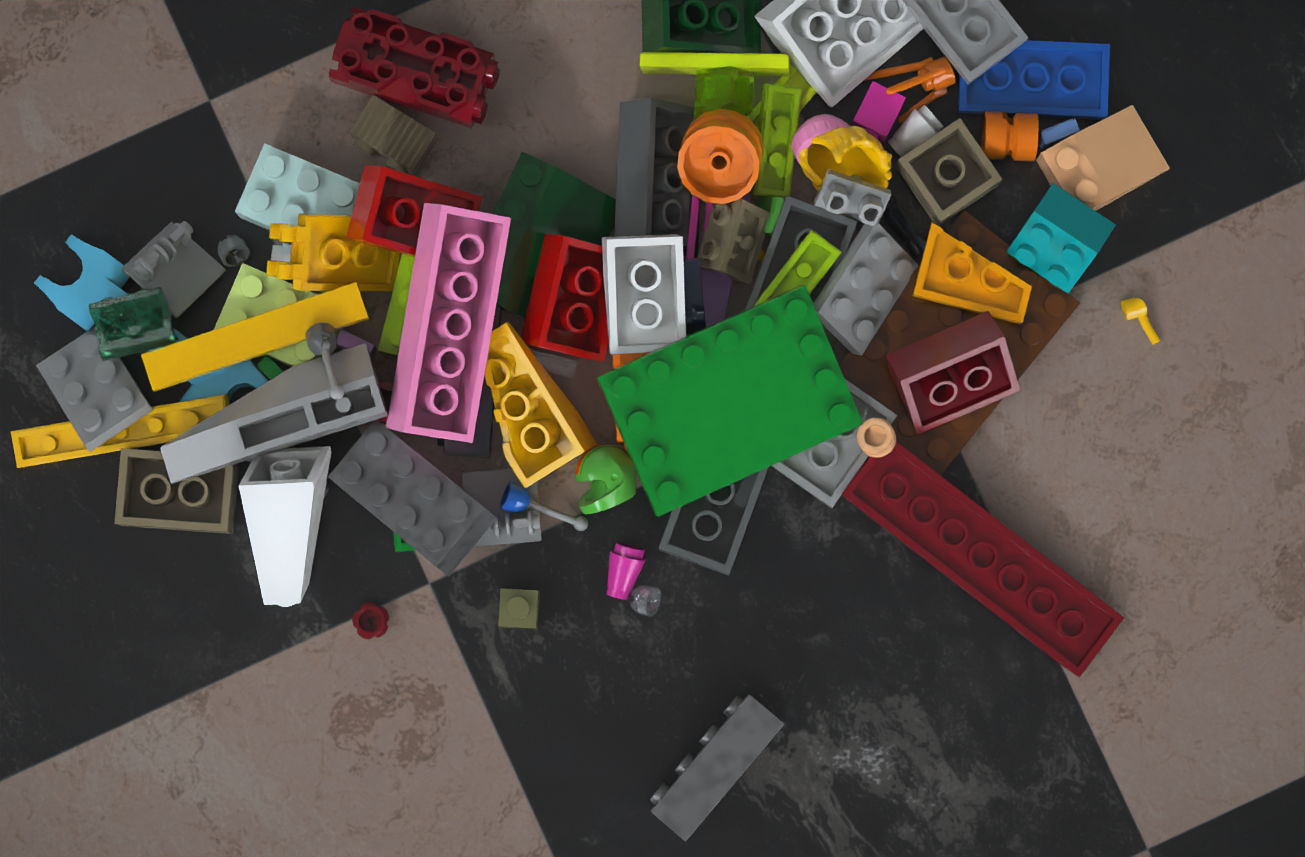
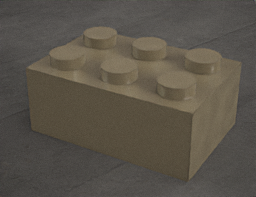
M121 448L114 524L127 527L234 534L239 463L171 484L161 451Z

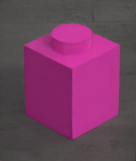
M873 81L851 126L864 128L867 133L884 143L906 97L898 93L888 95L886 87Z

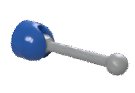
M509 481L500 501V509L510 513H520L529 507L573 524L578 531H584L588 527V520L583 516L576 518L531 501L528 490L524 489L521 484Z

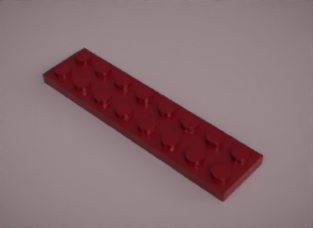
M897 441L889 454L883 457L869 456L841 494L859 510L1078 678H1080L1124 619L1118 612Z

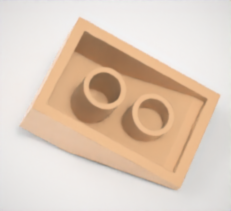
M1133 105L1071 135L1041 152L1036 159L1050 185L1054 183L1095 211L1170 169Z

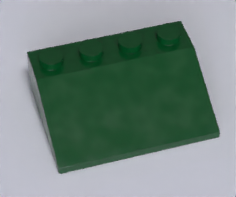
M642 0V51L761 53L760 24L754 17L760 12V0Z
M521 152L493 212L494 215L511 218L496 306L500 307L502 311L525 321L545 233L566 236L602 246V237H609L615 226L616 199L551 164Z

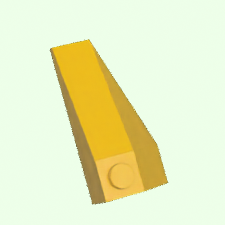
M506 322L493 330L484 376L487 386L491 389L495 410L493 411L496 422H499L504 441L502 447L505 458L525 489L580 456L591 447L596 446L597 442L578 411L511 324Z

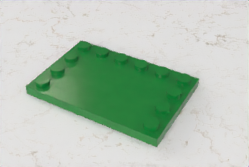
M805 285L798 286L596 376L657 517L863 424Z

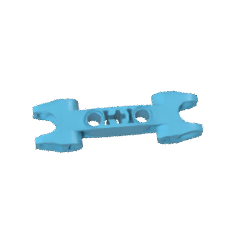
M72 234L65 243L82 260L83 271L80 278L72 285L66 286L55 284L41 275L34 282L49 297L60 312L86 331H89L97 319L102 316L148 352L164 347L157 341L152 342L153 339L149 336L152 330L161 331L160 334L172 344L187 339L121 289L130 278L121 270L124 266L104 250L91 246ZM127 305L134 306V319L129 323H120L118 318L120 309ZM247 360L188 380L192 385L180 401L228 394L230 402L233 393L239 388L251 386L257 389L268 382V380L251 360Z

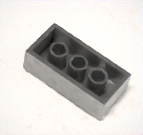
M378 420L372 422L328 476L329 479L447 576L451 575L497 519L485 507Z
M750 694L744 699L739 695L736 696L723 712L728 718L722 726L717 728L713 724L699 740L704 747L695 758L688 753L674 770L679 777L671 786L664 782L650 798V801L655 804L650 812L685 842L784 726L782 721Z

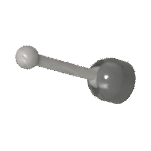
M317 323L306 331L307 345L315 355L322 354L331 385L329 395L337 400L343 397L344 389L338 384L330 356L337 347L336 332L334 327L328 323Z

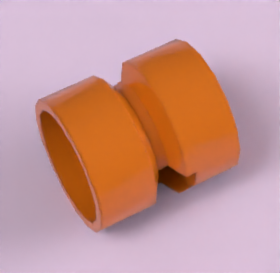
M985 111L982 123L981 149L988 159L1003 160L1006 155H1011L1014 161L1034 162L1038 148V114L1017 112L1013 118H1009L1006 112Z

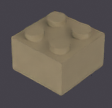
M961 118L898 159L895 166L933 223L937 226L942 225L997 188L1003 180Z

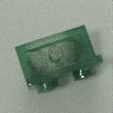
M161 287L146 288L136 293L116 298L108 297L88 305L89 313L95 324L98 350L102 361L176 343L170 305Z

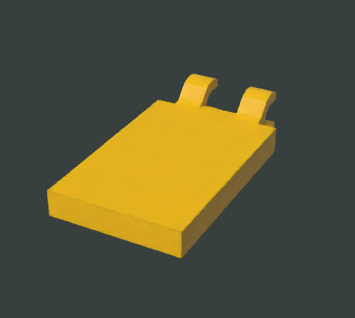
M299 213L298 225L270 223L269 238L279 239L281 242H291L290 262L268 260L266 276H276V279L280 280L293 279L292 288L299 291H331L357 282L360 291L393 292L400 253L347 239L346 235L352 215Z

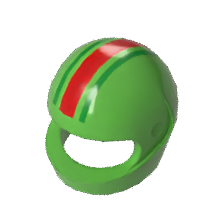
M600 444L585 451L578 459L574 472L575 481H590L589 490L578 501V506L583 514H593L607 510L627 501L636 494L637 472L630 456L622 448L613 444Z

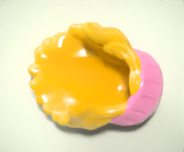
M820 114L807 119L793 136L792 151L803 173L812 181L816 190L820 191L828 169L848 176L855 174L861 176L863 181L883 188L888 187V180L892 178L890 170L892 154L885 151L882 144L867 133L864 128L850 126L842 119L831 114Z

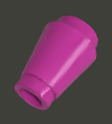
M616 542L614 550H610L607 595L628 600L629 594L646 561L643 558L645 551L643 548Z

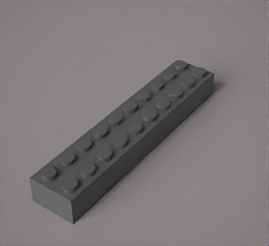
M787 196L745 310L755 305L811 230L842 252L810 294V298L814 303L845 255L857 221ZM768 467L672 510L659 545V551L729 576Z

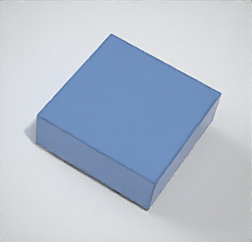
M1072 118L1042 130L1038 135V144L1041 151L1079 132L1080 129L1076 119L1073 120Z

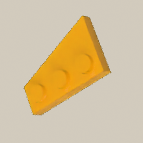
M932 222L913 296L979 314L989 311L992 317L1022 324L1032 286L995 262L992 263L972 250L970 246L953 238Z

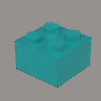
M1053 183L1006 253L1047 279L1051 284L1069 293L1096 257L1116 224Z

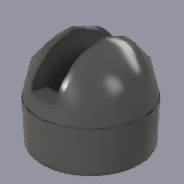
M229 234L226 236V239L219 241L217 247L218 255L225 266L236 267L248 259L250 250L240 236Z

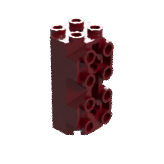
M352 7L350 11L352 19H345L333 51L332 60L338 61L339 64L337 70L330 68L329 78L332 83L371 96L375 95L380 99L471 129L474 123L483 124L489 106L486 103L488 89H495L500 75L499 62L495 61L494 53L474 47L471 41L444 32L437 35L404 24L400 18L374 9L364 11Z

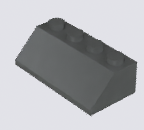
M655 98L620 102L614 237L678 234L683 236V256L687 255L693 195L681 181L677 169L678 155L688 127L692 121L703 114V109ZM700 202L694 256H698Z

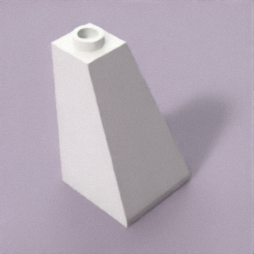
M330 446L286 448L253 458L239 484L264 605L278 604L281 607H288L301 603L309 586L331 459Z

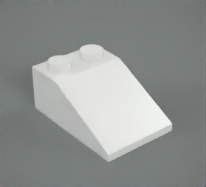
M669 234L602 237L603 277L610 354L652 352L686 337L683 236Z

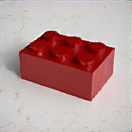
M545 233L521 334V339L525 344L604 363L609 336L601 245Z

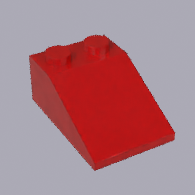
M365 165L346 238L415 257L424 203L442 204L479 211L483 197L383 166Z

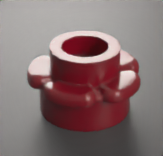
M367 602L361 605L360 610L356 611L353 615V626L357 628L358 635L364 639L379 638L388 630L387 621H389V614L384 607H378L376 603ZM370 617L374 618L375 620L374 624L372 625L368 624V619Z

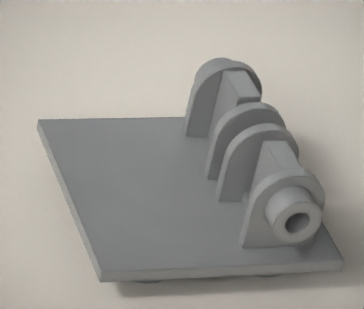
M171 221L121 269L176 318L227 271L191 239L193 229L185 221L180 224H174Z
M513 469L462 473L463 490L497 518L474 547L542 541L539 511L529 507L520 513H510L500 509V501L509 481L521 484ZM535 482L526 489L530 495V500L539 503L538 485Z

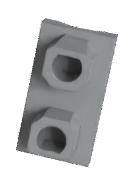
M828 169L820 191L814 200V205L826 209V211L838 215L841 214L875 226L877 222H880L891 197V190L863 181L861 176L855 174L848 176Z

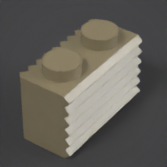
M375 95L371 97L349 132L352 138L356 140L353 146L370 157L376 152L387 159L385 165L388 168L403 173L407 171L414 176L438 140L437 134Z

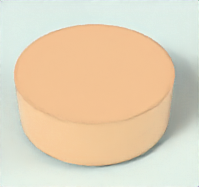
M871 418L863 422L859 427L857 442L862 451L868 456L883 457L893 450L896 443V434L888 421L882 418Z

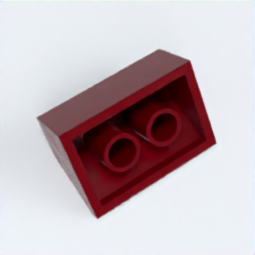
M989 311L885 355L894 384L917 435L1020 391L1005 336Z

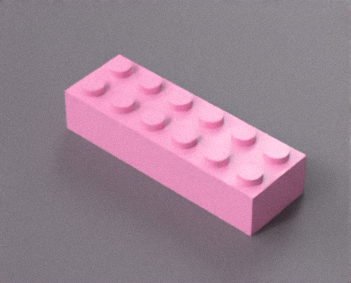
M424 203L386 428L404 433L473 443L511 221L510 217L442 204Z

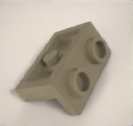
M743 199L725 204L714 203L697 259L699 258L700 268L716 271L740 283L750 284L766 234L764 230L770 212Z

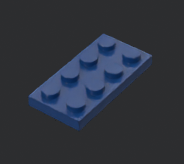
M1027 40L969 85L959 74L958 113L984 114L985 111L1006 112L1007 115L1014 116L1017 112L1037 113L1038 117L1103 120L1108 117L1110 44Z

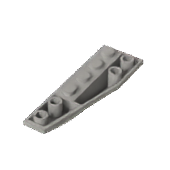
M367 343L330 354L338 384L344 389L342 398L336 400L330 397L329 389L331 385L323 357L289 368L161 446L160 450L171 484L388 416V410Z

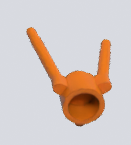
M943 56L936 60L929 57L916 63L876 70L863 81L918 71V76L886 89L888 95L921 84L926 92L932 90L929 95L898 118V122L903 124L914 108L918 111L923 105L928 106L937 98L947 95L946 87L955 84V75L946 57Z

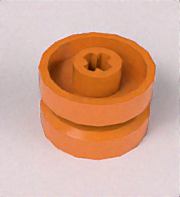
M716 109L704 112L691 122L682 140L677 165L682 183L692 195L705 202L725 204L739 200L751 191L759 176L764 148L760 131L748 117L735 110Z

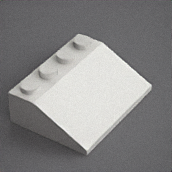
M773 0L754 16L773 44L782 54L789 55L791 64L829 107L836 105L924 29L902 0Z

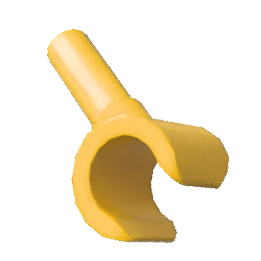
M1135 297L1121 301V309L1125 319L1138 318L1139 324L1152 345L1158 343L1160 339L1149 322L1144 301Z

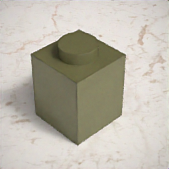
M500 588L498 626L504 628L538 629L540 592L538 590Z

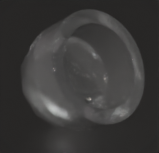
M641 585L631 592V595L634 596V600L630 601L633 611L649 617H653L658 612L661 604L659 588Z

